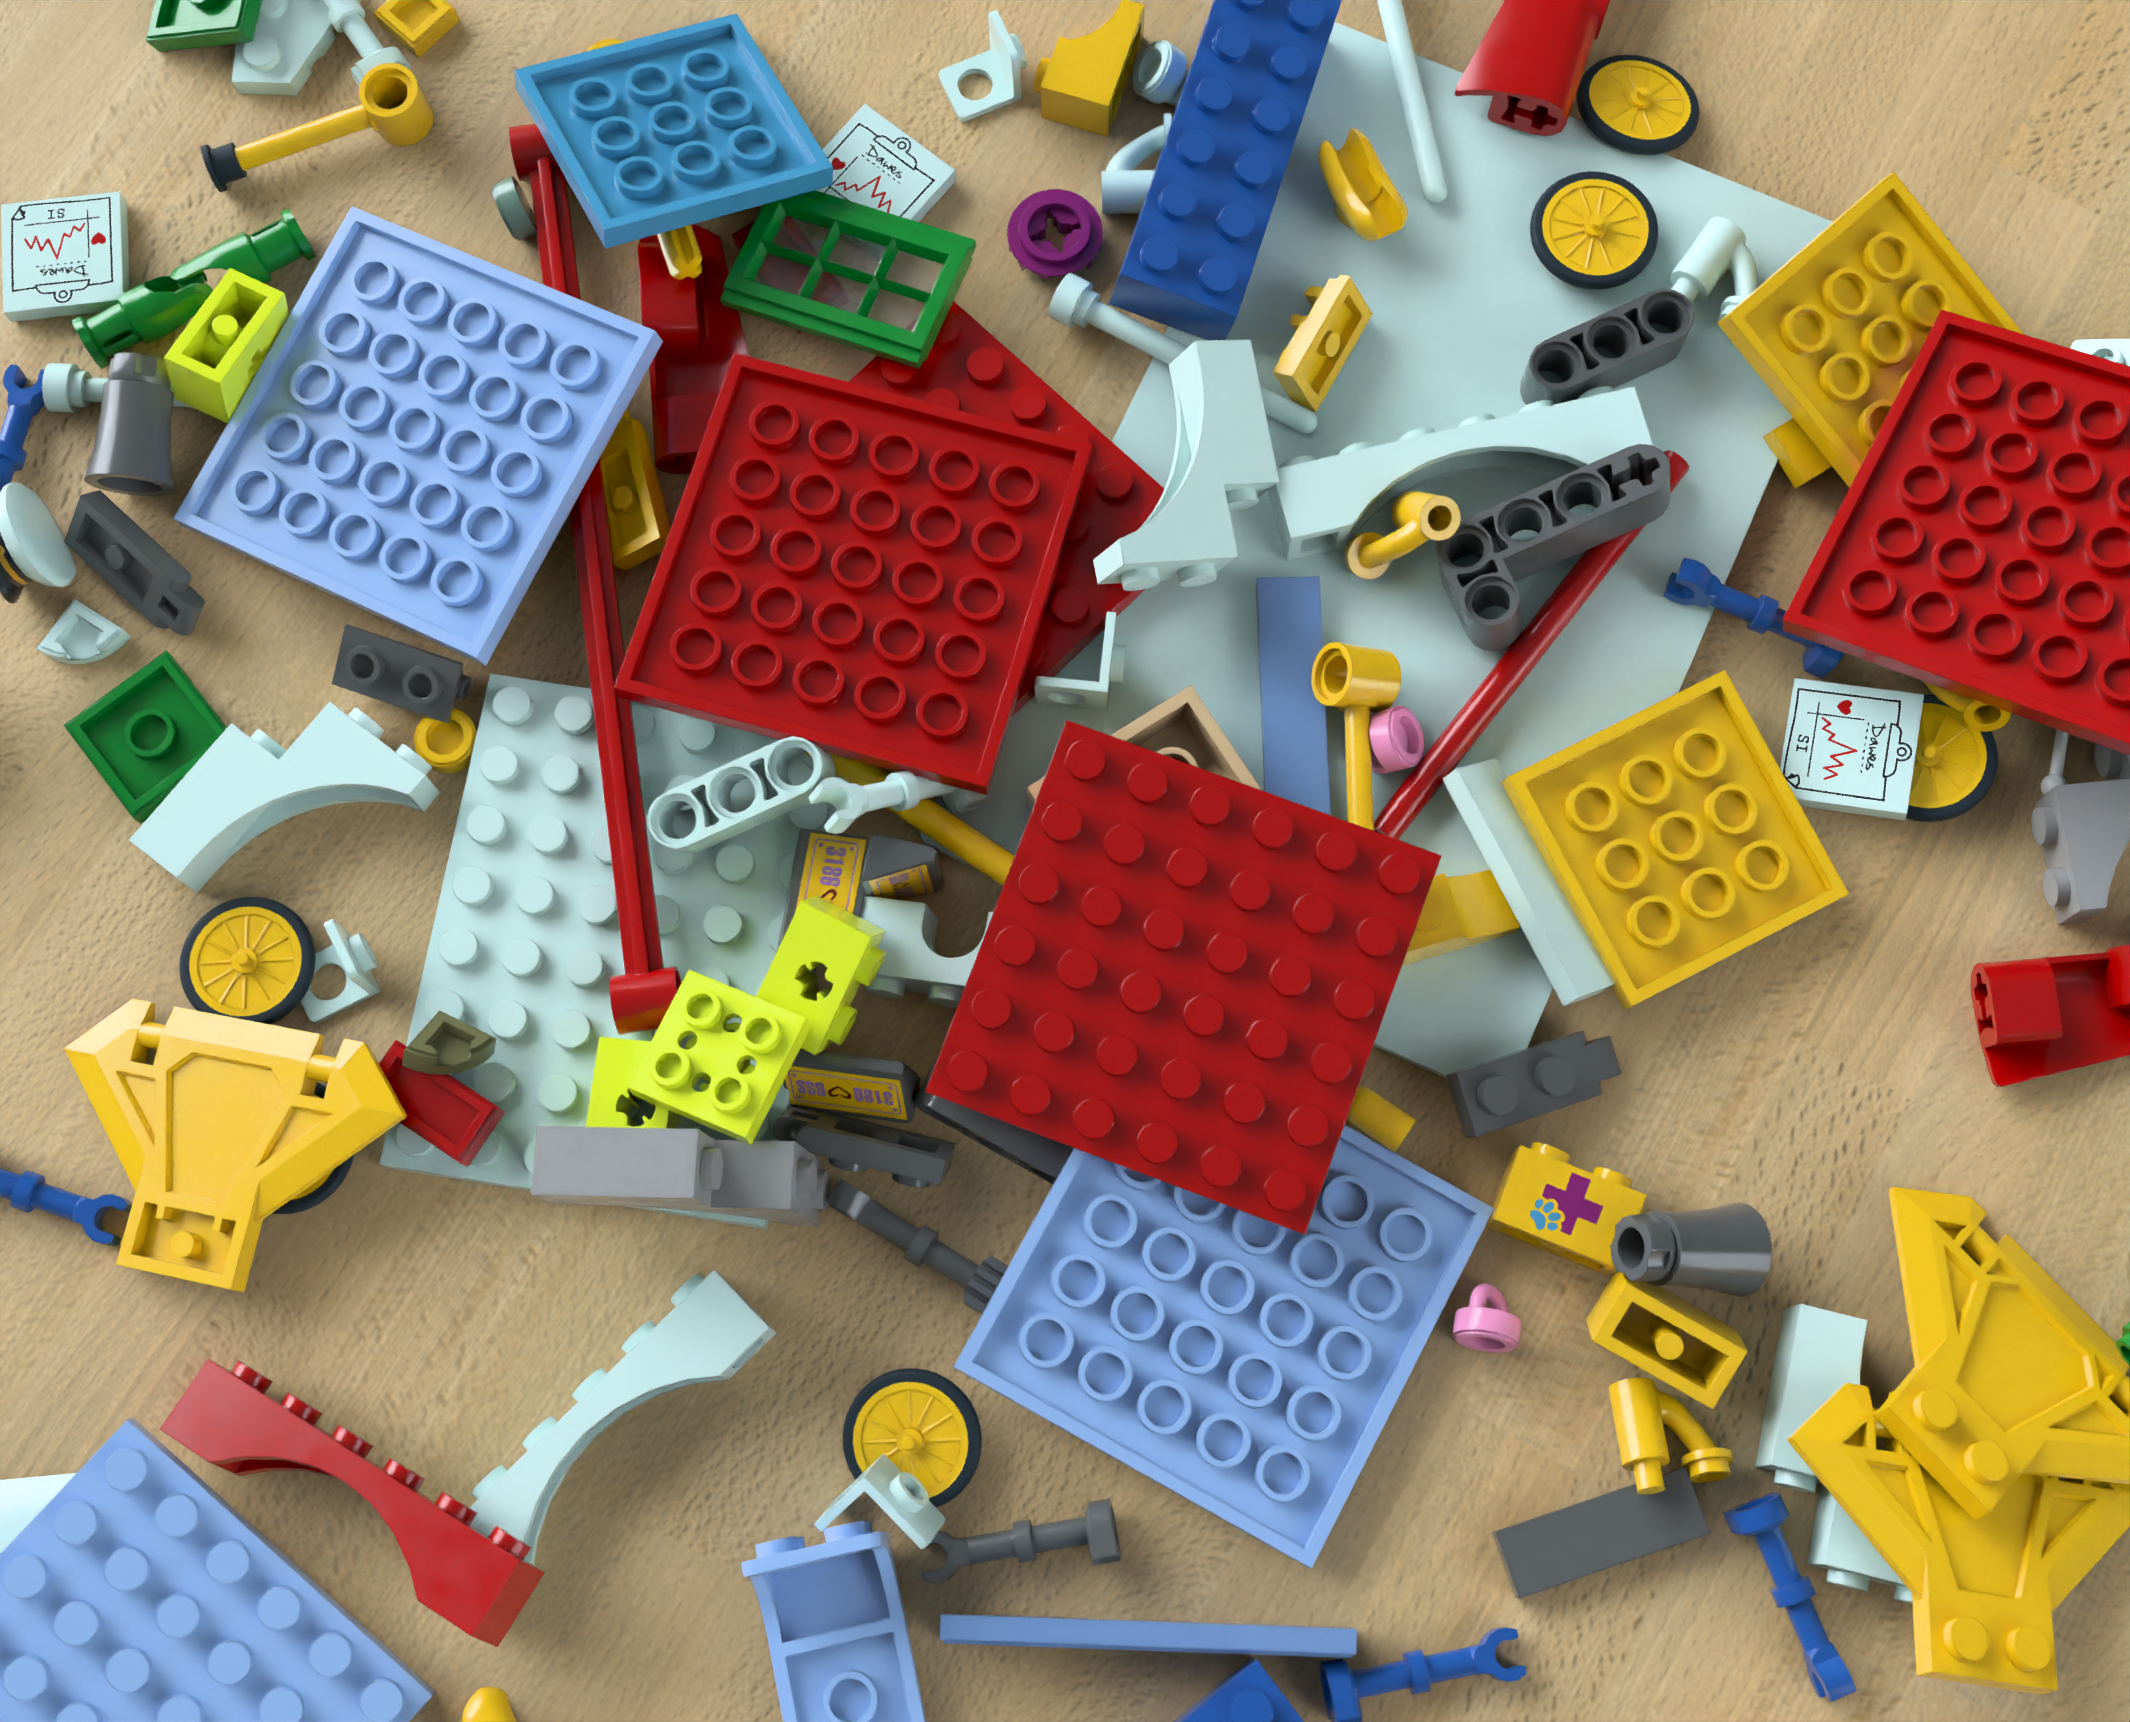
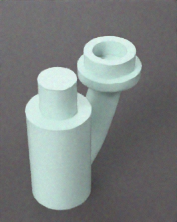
M1164 113L1163 125L1148 131L1121 148L1109 162L1106 171H1101L1102 214L1140 213L1154 170L1134 169L1148 157L1162 150L1172 121L1171 113Z
M1711 218L1670 275V281L1673 285L1671 290H1676L1685 295L1692 303L1693 300H1705L1727 269L1730 270L1734 280L1735 296H1729L1721 305V314L1718 317V321L1758 288L1756 264L1750 250L1745 245L1746 237L1740 227L1726 218Z

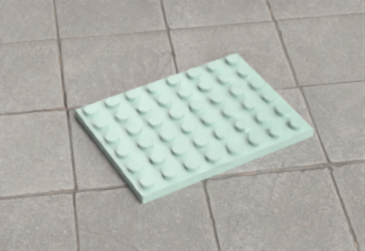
M490 673L406 1046L414 1040L439 1010L497 1038L494 1054L487 1061L473 1069L449 1075L504 1110L505 1114L468 1167L459 1163L401 1123L396 1124L387 1131L380 1165L390 1169L531 1191L537 1126L586 1127L599 1036L651 1042L657 1029L619 1035L611 1008L610 977L625 975L591 689ZM631 701L664 968L676 966L681 982H683L688 970H692L756 997L777 952L799 831L803 828L826 831L824 825L838 809L829 802L816 804L809 802L699 852L691 853L663 846L649 832L647 822L649 808L656 798L673 788L779 740ZM800 753L791 760L788 766V777L794 786L801 785L809 780L814 769L813 759L805 753ZM749 778L739 781L731 790L730 801L735 812L746 810L754 800V785ZM691 805L683 806L673 818V829L679 839L691 834L695 828L696 814ZM817 967L811 969V972L816 974ZM732 1018L727 1023L732 1024L736 1022L741 1024L742 1020L740 1018ZM688 1035L683 1038L681 1042L682 1049L687 1050L685 1044L694 1035ZM750 1059V1064L756 1068V1061ZM701 1077L700 1081L695 1084V1090L702 1092L699 1089L700 1084L706 1083ZM782 1084L754 1140L780 1141L773 1133V1125L780 1115L791 1106L790 1091L784 1088V1084ZM644 1099L638 1100L640 1109L632 1105L627 1114L637 1126L645 1124L642 1119L643 1116L650 1120L655 1112V1109ZM679 1116L678 1129H699L715 1140H737L684 1116ZM625 1206L767 1229L769 1220L728 1214Z

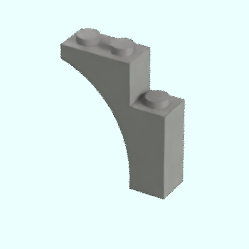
M2099 744L2095 745L2094 760L2098 773L2105 777L2106 781L2056 785L2034 803L2035 808L2031 816L2032 834L2036 843L2043 845L2047 866L2043 876L2044 895L2049 906L2055 907L2058 925L2083 923L2107 907L2109 889L2116 866L2130 841V756Z
M537 1126L531 1195L551 1204L677 1209L736 1215L796 1226H818L819 1209H827L829 1206L827 1202L831 1193L829 1170L822 1169V1160L795 1141L754 1140L752 1145H749L740 1140H715L699 1129Z

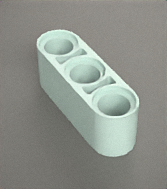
M792 736L781 739L660 795L649 808L647 818L649 832L657 842L668 848L691 853L706 850L809 803L808 797L825 778L835 777L836 768L834 760L829 753H826L822 748L805 738ZM808 752L813 758V774L805 783L794 786L788 777L789 763L796 755ZM749 778L754 785V800L746 810L735 812L730 801L731 790L736 783ZM691 805L696 814L695 828L691 834L679 839L673 829V818L683 806Z

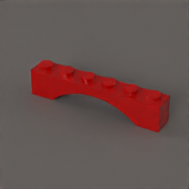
M209 1359L206 1360L159 1430L209 1463L238 1476L267 1471H308L343 1480L372 1504L394 1533L409 1566L417 1601L471 1637L496 1647L500 1645L545 1573L525 1560L526 1555L531 1549L529 1545L498 1526H495L489 1536L475 1528L471 1523L478 1514L476 1511L443 1491L436 1502L418 1491L425 1480L422 1476L392 1458L388 1460L384 1468L367 1458V1455L373 1448L372 1444L341 1425L337 1426L332 1435L316 1425L323 1414L322 1412L289 1392L282 1402L278 1401L266 1393L273 1381L238 1360L230 1371Z

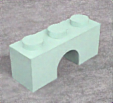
M865 895L861 918L886 930L878 948L886 951L884 961L870 986H866L865 991L871 995L888 999H903L905 991L929 994L928 1001L934 1004L957 1008L983 938L972 952L957 958L942 957L936 954L935 951L938 918L926 903ZM988 912L985 933L993 912Z

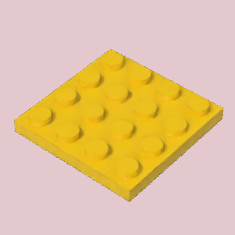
M1892 172L1877 183L1717 322L1718 326L1849 488L1941 310L2023 334L1895 172Z
M1725 670L1518 771L1501 782L1516 812L1612 977L1615 985L1611 988L1623 1010L1648 999L1849 895Z

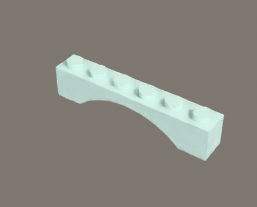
M1602 386L1583 393L1576 400L1555 405L1551 400H1541L1526 405L1516 414L1495 418L1492 414H1480L1464 420L1458 427L1435 432L1433 428L1415 429L1401 436L1399 441L1375 446L1373 442L1369 441L1358 442L1345 447L1338 455L1315 460L1310 455L1294 457L1283 462L1277 468L1279 483L1269 489L1268 496L1286 560L1290 561L1346 548L1350 540L1358 534L1362 527L1390 502L1396 500L1400 494L1451 475L1492 470L1524 472L1557 479L1629 446L1637 444L1654 445L1635 386L1615 391L1610 386Z
M713 1270L706 1278L700 1273L695 1274L672 1296L670 1301L675 1308L660 1323L655 1325L651 1320L647 1321L624 1342L621 1349L627 1355L608 1373L602 1368L596 1370L577 1387L572 1394L577 1403L559 1421L551 1416L539 1424L526 1437L522 1445L527 1452L509 1470L504 1465H500L479 1482L472 1491L477 1501L470 1508L478 1514L471 1525L488 1536L495 1526H498L531 1547L525 1560L534 1565L538 1537L550 1502L571 1465L596 1436L626 1412L660 1394L697 1383L729 1380L777 1332L718 1272Z

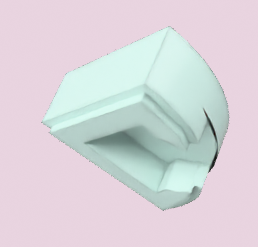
M74 599L37 649L45 656L58 662L86 664L113 654L131 636L119 626Z

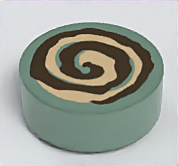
M512 176L493 184L492 194L495 203L514 239L521 241L537 234L535 216L515 177Z

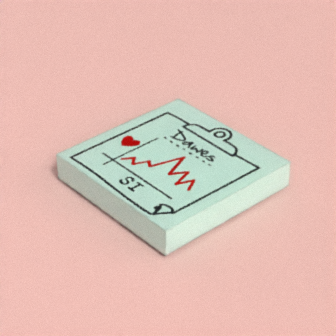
M864 104L822 149L833 166L832 186L816 191L919 222L956 182V170L868 105ZM841 233L851 243L878 263L880 262L886 249L885 246Z
M120 191L1 205L3 313L11 322L102 312L118 304V296L130 290L127 201Z
M1794 678L1780 770L1800 806L1905 821L1924 694Z

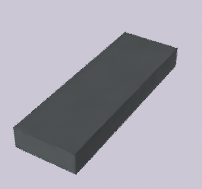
M1686 1467L1662 1474L1665 1490L1649 1495L1638 1494L1635 1483L1492 1532L1515 1598L1520 1599L1710 1534Z

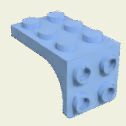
M863 1520L824 1529L826 1543L805 1547L804 1537L796 1538V1536L755 1545L757 1559L741 1562L743 1576L749 1577L754 1586L762 1612L783 1722H927L889 1532H872L870 1521L865 1522Z

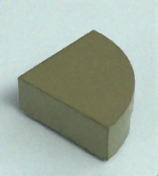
M439 1010L405 1048L402 1066L428 1074L464 1072L481 1065L494 1054L497 1038Z

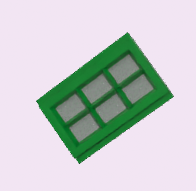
M814 190L762 206L723 286L724 292L720 302L722 306L920 369L922 362H925L973 260L972 255L976 248L975 239Z

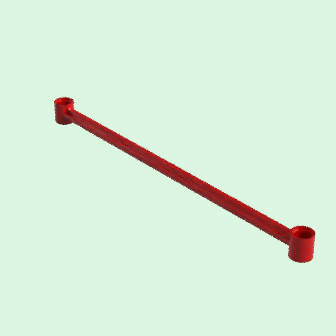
M535 123L509 127L511 153L520 182L528 180L531 182L542 283L545 286L581 300L566 178ZM600 456L570 511L625 970V975L610 977V1001L617 1032L619 1035L658 1029L682 982L676 966L664 968L631 700L618 697L614 689L625 657Z

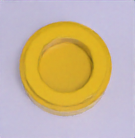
M455 708L452 710L449 723L424 716L418 723L414 733L415 749L418 755L433 770L446 774L460 772L470 765L478 728L467 714Z

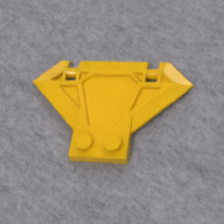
M131 999L64 1048L136 1191L116 1265L244 1292L263 1219L405 1119L407 1115L367 1043L344 1039L336 1057L322 1055L324 1035L175 1006L167 1024L154 1023L156 1003ZM149 1048L157 1050L153 1065L145 1064ZM317 1081L328 1083L324 1099L313 1097Z
M1900 1187L1890 1188L1888 1191L1915 1367L1874 1414L1876 1419L1974 1520L1991 1513L2021 1473L2130 1484V1378L2126 1375L2130 1366L2119 1354L2116 1342L2008 1233L1996 1243L1979 1226L1987 1212L1972 1197ZM1960 1246H1962L1978 1263H1976ZM2109 1396L2124 1410V1412H2122L2114 1404V1402L2109 1398Z
M1851 1383L1842 1385L1787 1441L1911 1591L1917 1676L2040 1695L2058 1691L2052 1612L2130 1527V1484L2066 1478V1481H2060L2059 1477L2021 1473L1991 1513L1974 1520L1876 1419L1874 1414L1878 1409L1872 1406L1868 1386ZM1876 1437L1886 1438L1887 1451L1876 1449Z

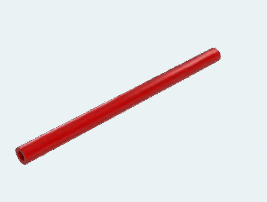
M1666 450L1663 453L1668 457L1670 464L1671 493L1688 472L1689 465L1677 453ZM1645 525L1584 552L1524 628L1515 643L1509 647L1423 756L1419 764L1416 765L1373 820L1375 832L1398 840L1444 783L1443 778L1455 769Z

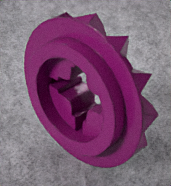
M1048 189L1036 192L1019 203L1008 222L1007 239L1009 252L1013 253L1022 271L1028 269L1037 273L1043 281L1050 276L1065 277L1068 273L1074 274L1084 267L1090 269L1094 257L1102 247V223L1096 209L1085 198L1071 191ZM1051 218L1053 226L1057 227L1060 234L1070 233L1064 237L1062 252H1058L1057 248H1053V244L1050 241L1040 242L1046 238L1047 219Z

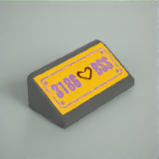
M804 828L799 831L777 951L802 900L819 896L861 918L865 892L861 885V875L871 843L870 838L841 833L833 834L826 831Z
M880 834L872 835L861 875V885L866 896L905 901L942 890L945 880L937 851L934 847Z
M800 1048L783 1084L784 1088L790 1091V1105L793 1107L812 1111L823 1110L835 1114L891 1122L910 1123L914 1118L916 1107L913 1099L919 1090L921 1078L901 1061L825 1051L814 1055Z

